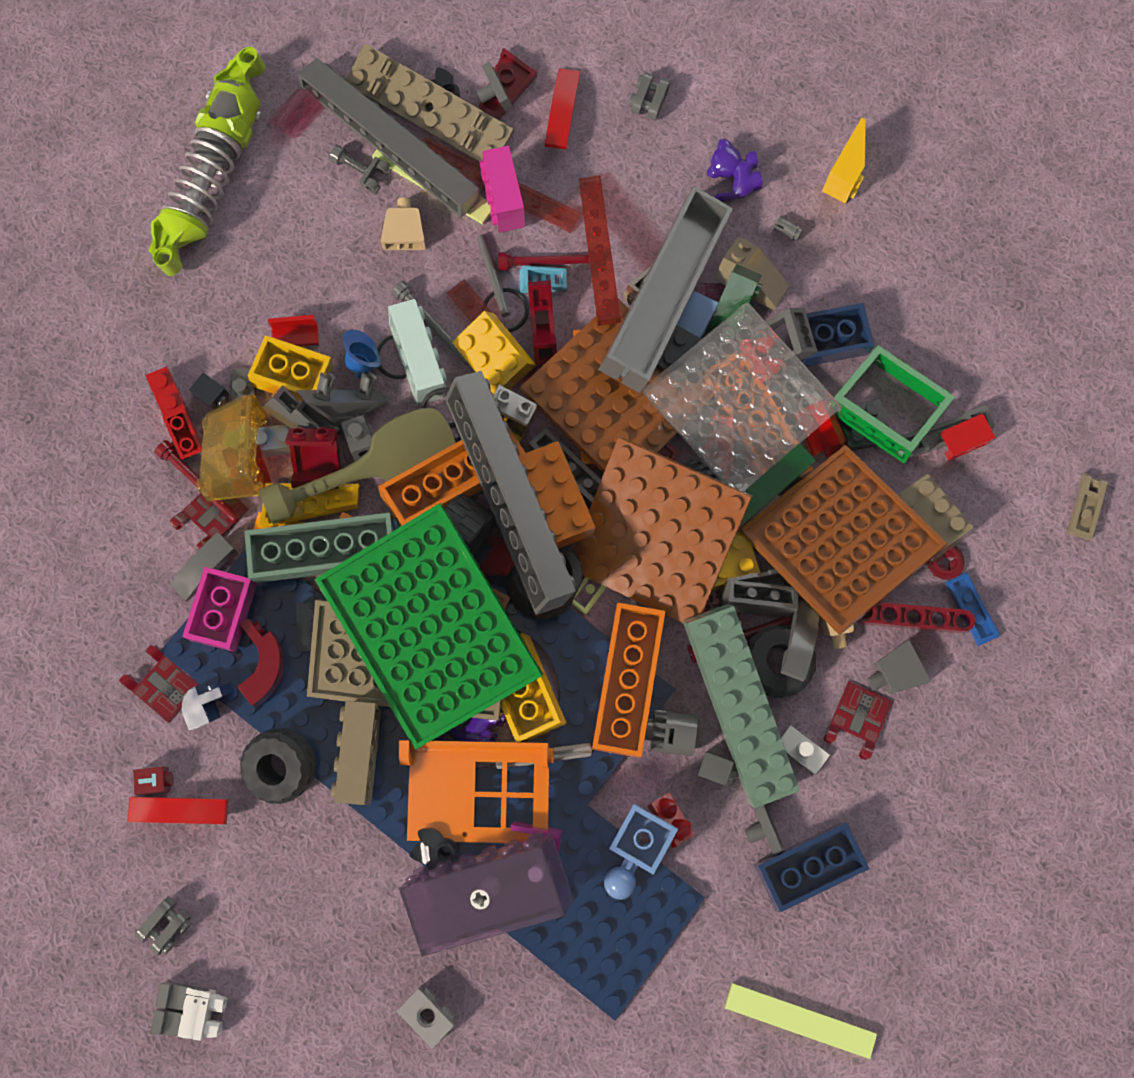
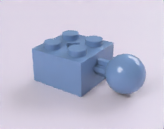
M633 804L609 848L625 859L621 866L612 868L606 874L604 886L607 893L611 897L620 900L630 897L636 888L634 872L637 867L640 866L654 875L679 828L641 806ZM647 832L651 842H646L642 845L640 844L641 839L638 837V834Z

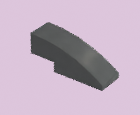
M283 385L263 405L265 410L290 428L318 429L325 427L336 429L337 433L340 430L333 422L309 406L303 399L299 401Z
M217 532L185 564L170 585L184 601H187L197 592L204 567L221 571V567L238 552Z

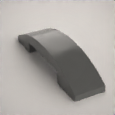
M987 406L975 408L964 412L961 416L934 425L909 458L945 447L946 444L941 436L942 431L980 414L985 416L990 428H993L995 424ZM921 428L901 436L911 442Z
M798 596V610L790 615L793 617L788 649L783 655L781 673L804 681L815 648L819 614L804 598Z

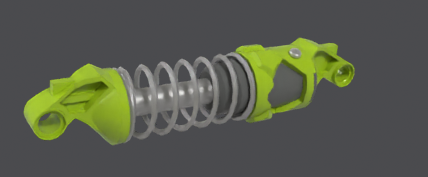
M253 47L243 48L233 60H229L226 69L213 77V90L208 91L206 99H208L205 108L200 109L195 121L197 139L190 141L195 150L194 152L185 153L186 159L197 168L189 165L179 167L182 174L192 181L176 178L174 179L175 185L186 192V195L176 191L168 193L170 199L181 205V207L163 205L159 216L151 222L153 240L148 252L152 254L153 262L168 276L178 274L182 268L178 249L193 241L206 238L209 231L208 224H211L213 221L210 213L217 211L218 204L216 200L223 197L222 186L229 183L227 174L234 171L233 161L239 159L244 147H248L253 135L251 128L255 119L259 120L261 112L259 109L261 103L251 87L250 79L263 74L266 66L257 50ZM189 156L197 157L200 162L194 161ZM230 163V169L227 171L223 170L224 168H227ZM184 169L195 172L194 176L186 172ZM223 174L225 177L224 183H218L213 179L214 175ZM178 182H181V183H184V184L189 185V188H188V189L185 188L184 186H182V185L179 184ZM209 186L217 187L220 192L219 195L212 196L208 192ZM174 196H178V197L183 198V199H184L183 202L180 201V200H178V199L175 198ZM204 199L211 200L214 203V207L206 209L202 205ZM199 212L207 214L209 218L207 222L197 216Z

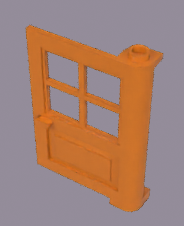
M399 740L400 765L410 766L407 841H420L417 833L418 830L432 828L438 830L444 838L452 839L455 842L548 844V837L512 831L510 828H506L507 797L534 798L533 827L548 829L549 763H554V748H550L549 743L430 741L415 749L411 741ZM476 762H502V792H475ZM508 762L534 763V793L507 792ZM475 797H501V827H474Z

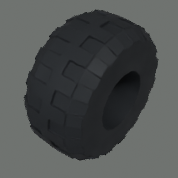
M769 626L757 632L748 642V647L766 696L784 698L799 693L810 683L816 670L815 651L813 652L809 670L804 681L787 675H777L768 667L766 658L770 649L782 648L785 651L788 649L791 626Z
M275 728L267 730L253 738L244 748L240 759L241 777L246 788L257 799L269 804L287 803L303 794L314 780L317 767L315 752L307 739L292 729ZM272 754L283 760L286 766L285 777L278 775L273 770L271 765Z

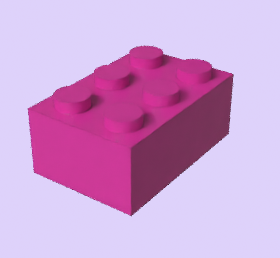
M509 145L482 151L483 160L479 161L481 177L486 189L485 193L487 203L490 206L493 226L497 225L499 233L524 228V206Z
M204 567L182 637L190 641L236 652L243 632L240 624L247 619L257 583L247 577Z

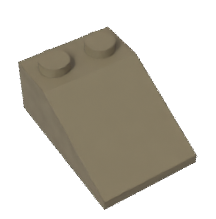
M738 237L724 256L714 279L726 285L736 264L761 274L759 283L763 284L758 296H753L752 299L775 311L790 285L758 246L752 244L747 239Z

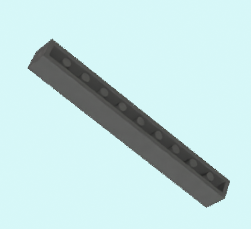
M316 58L298 73L300 88L460 218L479 202L480 189L474 181H469L462 175L459 169L449 165L440 154L433 152L424 141H420L413 136L408 128H404L397 123L392 115H387L376 102H371L366 98L360 89H355L345 77L335 73L329 64L323 63Z

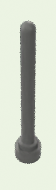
M405 280L398 282L391 291L398 300H416L412 295L410 285ZM416 300L417 306H418V307H419V306H422V305ZM422 306L425 315L424 321L465 365H470L452 343L454 339Z

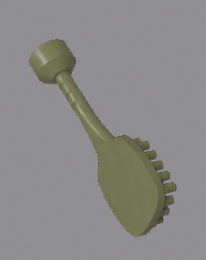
M433 408L416 409L399 415L382 425L373 434L368 453L349 466L291 490L289 487L276 482L258 491L272 524L275 525L292 518L297 506L296 503L355 480L380 477L388 481L456 442L449 424L439 411Z

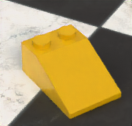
M864 118L860 119L831 169L822 192L845 204L849 197L852 199L855 197L865 177L861 175L865 167L866 119Z

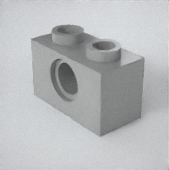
M420 986L396 1012L433 1049L455 1025L456 1022L453 1020L455 1015L447 1006L444 1005L441 1008L435 1001L437 996L428 987L423 989ZM426 1008L433 1010L435 1019L432 1021L424 1020L422 1010Z

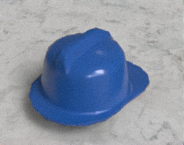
M354 329L345 332L343 335L346 349L344 364L354 372L356 378H361L363 372L366 375L373 368L381 365L377 346L366 333Z

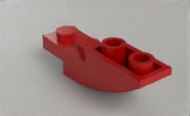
M166 366L145 375L181 460L203 452L200 438L169 367Z

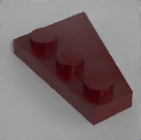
M505 48L502 49L500 59L494 69L513 105L536 79L537 72ZM497 96L479 104L480 110L497 120L506 113L499 103Z

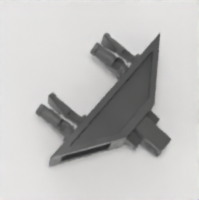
M322 372L320 373L316 390H296L309 406L340 429L337 435H340L343 428L341 422L366 415L388 402L381 392L372 390L377 377L369 372L367 376L364 372L362 373L359 389L331 390L335 376L327 372L326 376Z

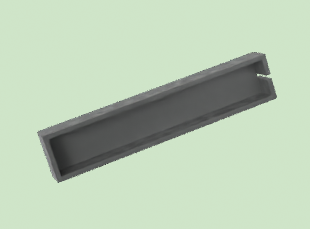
M693 186L598 369L599 371L615 380L620 377L622 378V384L638 393L641 392L650 380L733 208Z

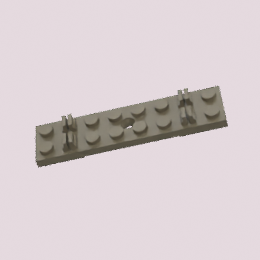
M366 43L346 78L350 85L355 89H360L365 96L477 161L483 160L482 151L507 146L515 132L513 128ZM429 103L433 104L431 111L426 110V106Z

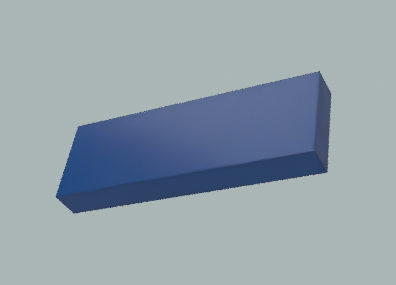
M967 572L945 582L958 609L968 610L973 613L975 625L970 632L977 646L1001 636ZM962 616L963 619H964V621H965V623L967 624L966 618H965L964 616Z

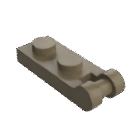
M1082 474L1067 534L1088 541L1093 539L1108 484L1106 479H1095L1090 474ZM1089 487L1095 488V492L1089 491Z

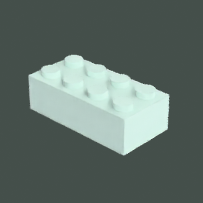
M413 299L388 306L389 326L416 405L420 406L428 393L435 389L446 388L445 382H447L444 369H439L438 361L440 359L436 347L432 348V335L429 327L424 325L425 315L422 306L418 307L416 300ZM444 392L432 396L427 403L442 399Z

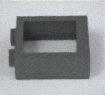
M788 308L750 330L752 340L758 337L769 336V332L786 323L794 350L780 357L783 360L780 371L817 352L804 308ZM773 347L763 357V360L775 357Z

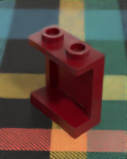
M325 427L318 429L289 428L285 443L290 448L293 469L291 487L293 489L341 470L336 429Z

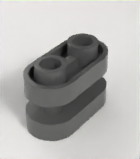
M645 72L643 76H639L636 88H638L637 93H632L628 106L632 107V113L638 115L641 114L642 109L648 110V118L656 121L669 91L671 80L662 77L660 82L656 83L653 82L654 74ZM650 90L655 92L652 102L646 100Z
M170 896L158 905L135 934V937L142 943L150 938L154 942L150 950L157 956L161 953L166 955L175 945V942L172 940L178 932L182 935L192 924L189 921L192 915L185 909L181 910L178 914L173 910L177 902ZM166 918L170 923L160 934L156 929Z

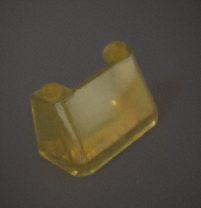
M254 394L243 395L206 413L205 418L202 419L204 432L200 479H197V489L207 501L260 495L258 490L263 488L262 482L257 483L256 480L257 473L260 472V468L256 464L258 428H262L263 424H267V413Z

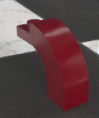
M551 280L528 282L532 340L536 365H544L557 353Z
M247 618L240 625L256 645L259 653V662L255 672L237 687L251 706L258 708L271 697L282 679L284 653L274 633L269 631L266 635H263L266 631L258 621L254 623Z

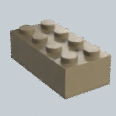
M346 701L345 707H341L340 721L343 722L342 732L339 731L337 736V746L340 747L339 757L335 758L334 772H337V781L333 782L331 787V797H335L334 803L371 805L382 712V707L376 703Z

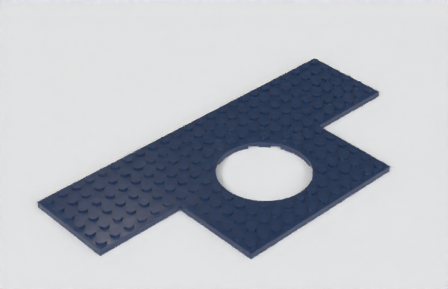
M486 543L483 544L474 557L479 566L491 550V547ZM246 549L229 568L227 573L248 578ZM485 576L493 589L508 596L506 592V576ZM301 578L257 583L247 618L254 623L258 621L266 631L263 635H266L269 631L274 633L284 653L282 679L271 697L258 708L251 706L237 687L255 672L259 662L258 649L243 629L237 651L232 652L190 641L182 637L187 623L186 620L160 650L164 656L199 684L207 682L208 686L220 682L222 686L230 682L234 691L217 699L260 734L270 729L285 728L292 729L301 736L303 735L315 752L314 755L317 762L315 778L331 790L332 783L337 781V772H334L335 758L339 757L340 747L337 746V736L339 731L342 732L343 722L340 721V710L342 706L345 707L346 701L307 697L311 652H297L296 604L315 603L317 599H327ZM509 602L505 611L517 631L530 636L545 651L556 670L559 680L560 708L567 724L551 731L543 743H549L550 748L590 743L592 747L611 639L569 607L564 613L562 612L555 618L535 619L522 614L520 610L514 607L512 602ZM655 674L649 719H653L654 711L660 710L675 691L674 687L657 674ZM381 706L382 712L371 805H348L410 854L413 847L421 842L407 841L410 766L400 765L399 740L410 741L391 707ZM592 750V755L589 757L549 763L548 827L563 830L558 856L509 847L510 843L456 842L458 846L456 859L447 863L445 871L437 875V877L471 904V895L481 882L489 875L497 876L501 881V889L486 908L478 910L616 1021L705 897L661 862L654 875L640 866L637 867L634 872L636 888L630 897L620 900L611 897L607 893L604 886L606 874L612 868L621 866L625 859L609 849L619 829L588 806V804L625 755ZM534 764L508 768L507 792L534 793ZM476 768L475 792H502V769ZM475 797L474 827H501V797ZM507 797L506 828H511V824L514 821L533 824L534 798ZM442 847L443 852H450L449 847ZM543 857L544 861L549 860L550 866L544 877L538 882L532 881L528 873L538 858Z

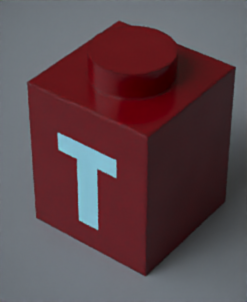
M169 767L133 770L134 795L170 792V786H173L174 777L172 771L169 772Z

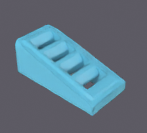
M522 266L519 272L520 293H528V276H531V282L537 281V275L541 276V281H546V275H550L552 292L567 291V271L565 268ZM561 274V279L559 275V284H555V275Z

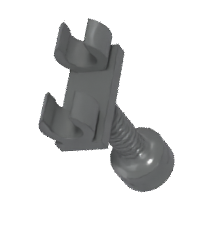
M335 145L329 155L331 162L337 165L342 162L364 174L360 179L361 187L374 194L380 188L378 186L379 183L371 178L377 170L385 176H388L391 171L390 165L383 160H379L378 157L375 156L368 167L346 155V149L339 145Z

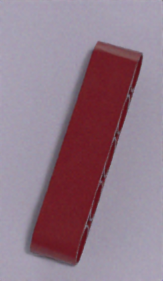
M879 602L870 610L871 616L869 619L861 617L857 621L860 624L950 633H964L971 630L975 625V617L968 610ZM885 609H891L894 612L895 618L893 621H888L884 618L883 612ZM909 611H914L918 614L919 620L917 623L909 621ZM934 613L942 616V625L938 626L933 623L932 616ZM959 615L964 616L967 620L965 628L957 624V617Z

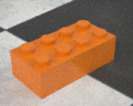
M557 441L519 455L521 464H524L527 469L529 483L536 490L538 504L546 513L547 525L555 534L557 548L559 549L593 536L595 525L559 442Z

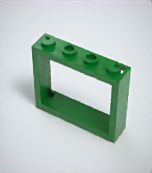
M877 345L835 395L830 405L838 419L905 464L948 409L955 396L932 382L927 376L914 370L909 364L892 355L888 350ZM873 363L938 407L911 442L845 398Z

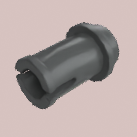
M783 216L777 219V224L773 227V229L789 236L791 241L793 239L798 241L804 230L801 228V224L796 225L783 218Z

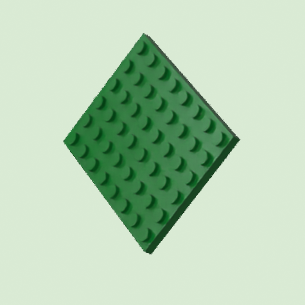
M442 503L435 505L315 578V581L415 749L543 676L542 671Z

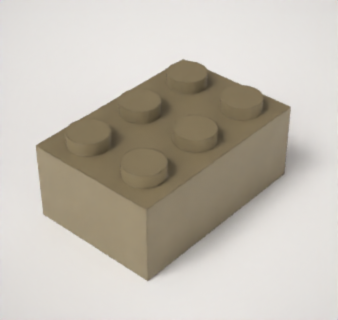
M926 474L898 494L913 511L947 542L946 547L929 560L931 563L966 539L974 528L929 474Z

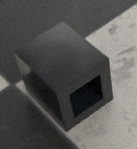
M204 372L189 389L195 398L215 412L218 408L221 409L227 404L228 396L230 395L222 385Z

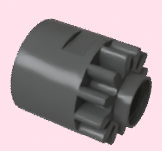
M655 710L653 719L648 718L645 740L650 741V751L692 757L696 743L698 716L695 714Z

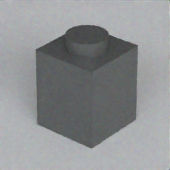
M705 752L696 776L721 786H726L727 782H732L736 769L732 768L734 762Z

